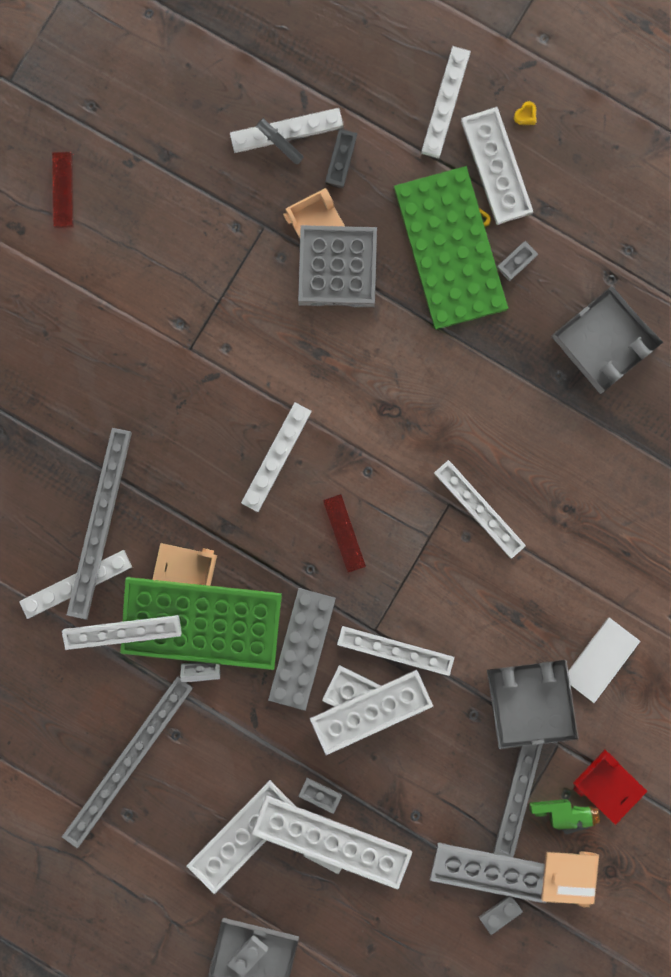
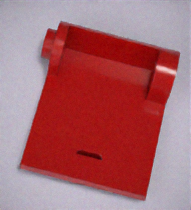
M605 749L573 782L575 785L573 790L581 797L585 795L615 825L648 792Z

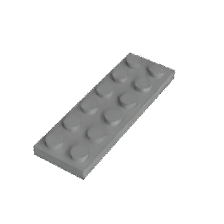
M298 588L269 701L306 711L335 597Z
M438 843L430 881L546 903L541 901L545 864Z

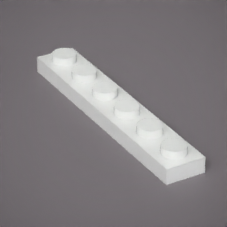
M452 46L421 154L440 158L469 59L470 51Z
M339 108L270 123L274 129H278V132L287 141L343 128ZM256 127L230 133L234 153L274 144L270 140L268 141L267 137Z
M294 403L241 504L259 512L312 413L311 410Z
M449 460L434 472L438 479L511 559L526 546Z
M124 550L101 561L96 585L132 568ZM76 574L19 601L27 619L70 599Z
M179 615L68 628L62 631L65 650L177 637L182 634Z
M342 626L337 643L339 646L450 676L454 661L453 656Z

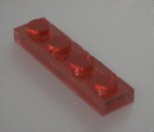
M52 152L54 228H74L72 152Z
M342 495L323 500L347 572L366 567Z

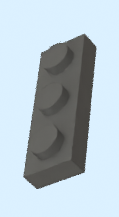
M339 129L325 181L326 185L344 189L357 133Z

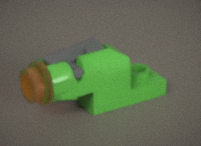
M568 799L529 802V811L532 814H535V816H546L547 812H549L551 826L559 830L562 829L565 834L582 831L595 826V824H600L598 808H593L592 806H573L571 808V802Z

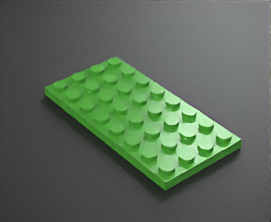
M467 166L395 185V194L434 329L445 328L508 310Z
M127 577L125 580L123 622L179 615L182 634L177 637L121 643L120 653L274 670L282 593Z

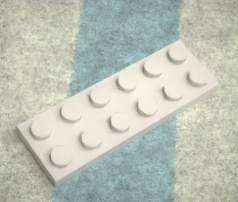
M498 107L463 117L461 122L496 225L532 214L533 209Z
M415 670L310 718L325 754L328 755L433 707V704L418 671Z
M271 780L187 864V867L213 894L267 841L252 835V830L265 797L269 796L295 806Z

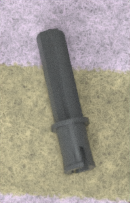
M264 118L256 124L255 127L267 137V140L273 142L295 164H299L302 161L303 155L278 132L277 128L274 129Z

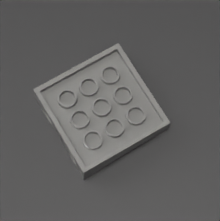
M301 225L299 305L374 307L377 227Z
M613 286L552 335V338L600 394L663 343Z
M567 660L487 670L499 749L579 739Z
M223 918L208 977H241L228 966V963L253 935L266 945L268 950L244 977H290L299 936Z

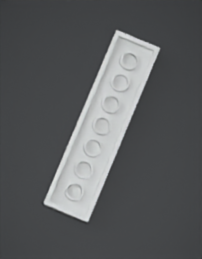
M269 796L265 797L252 830V835L399 889L412 855V851Z

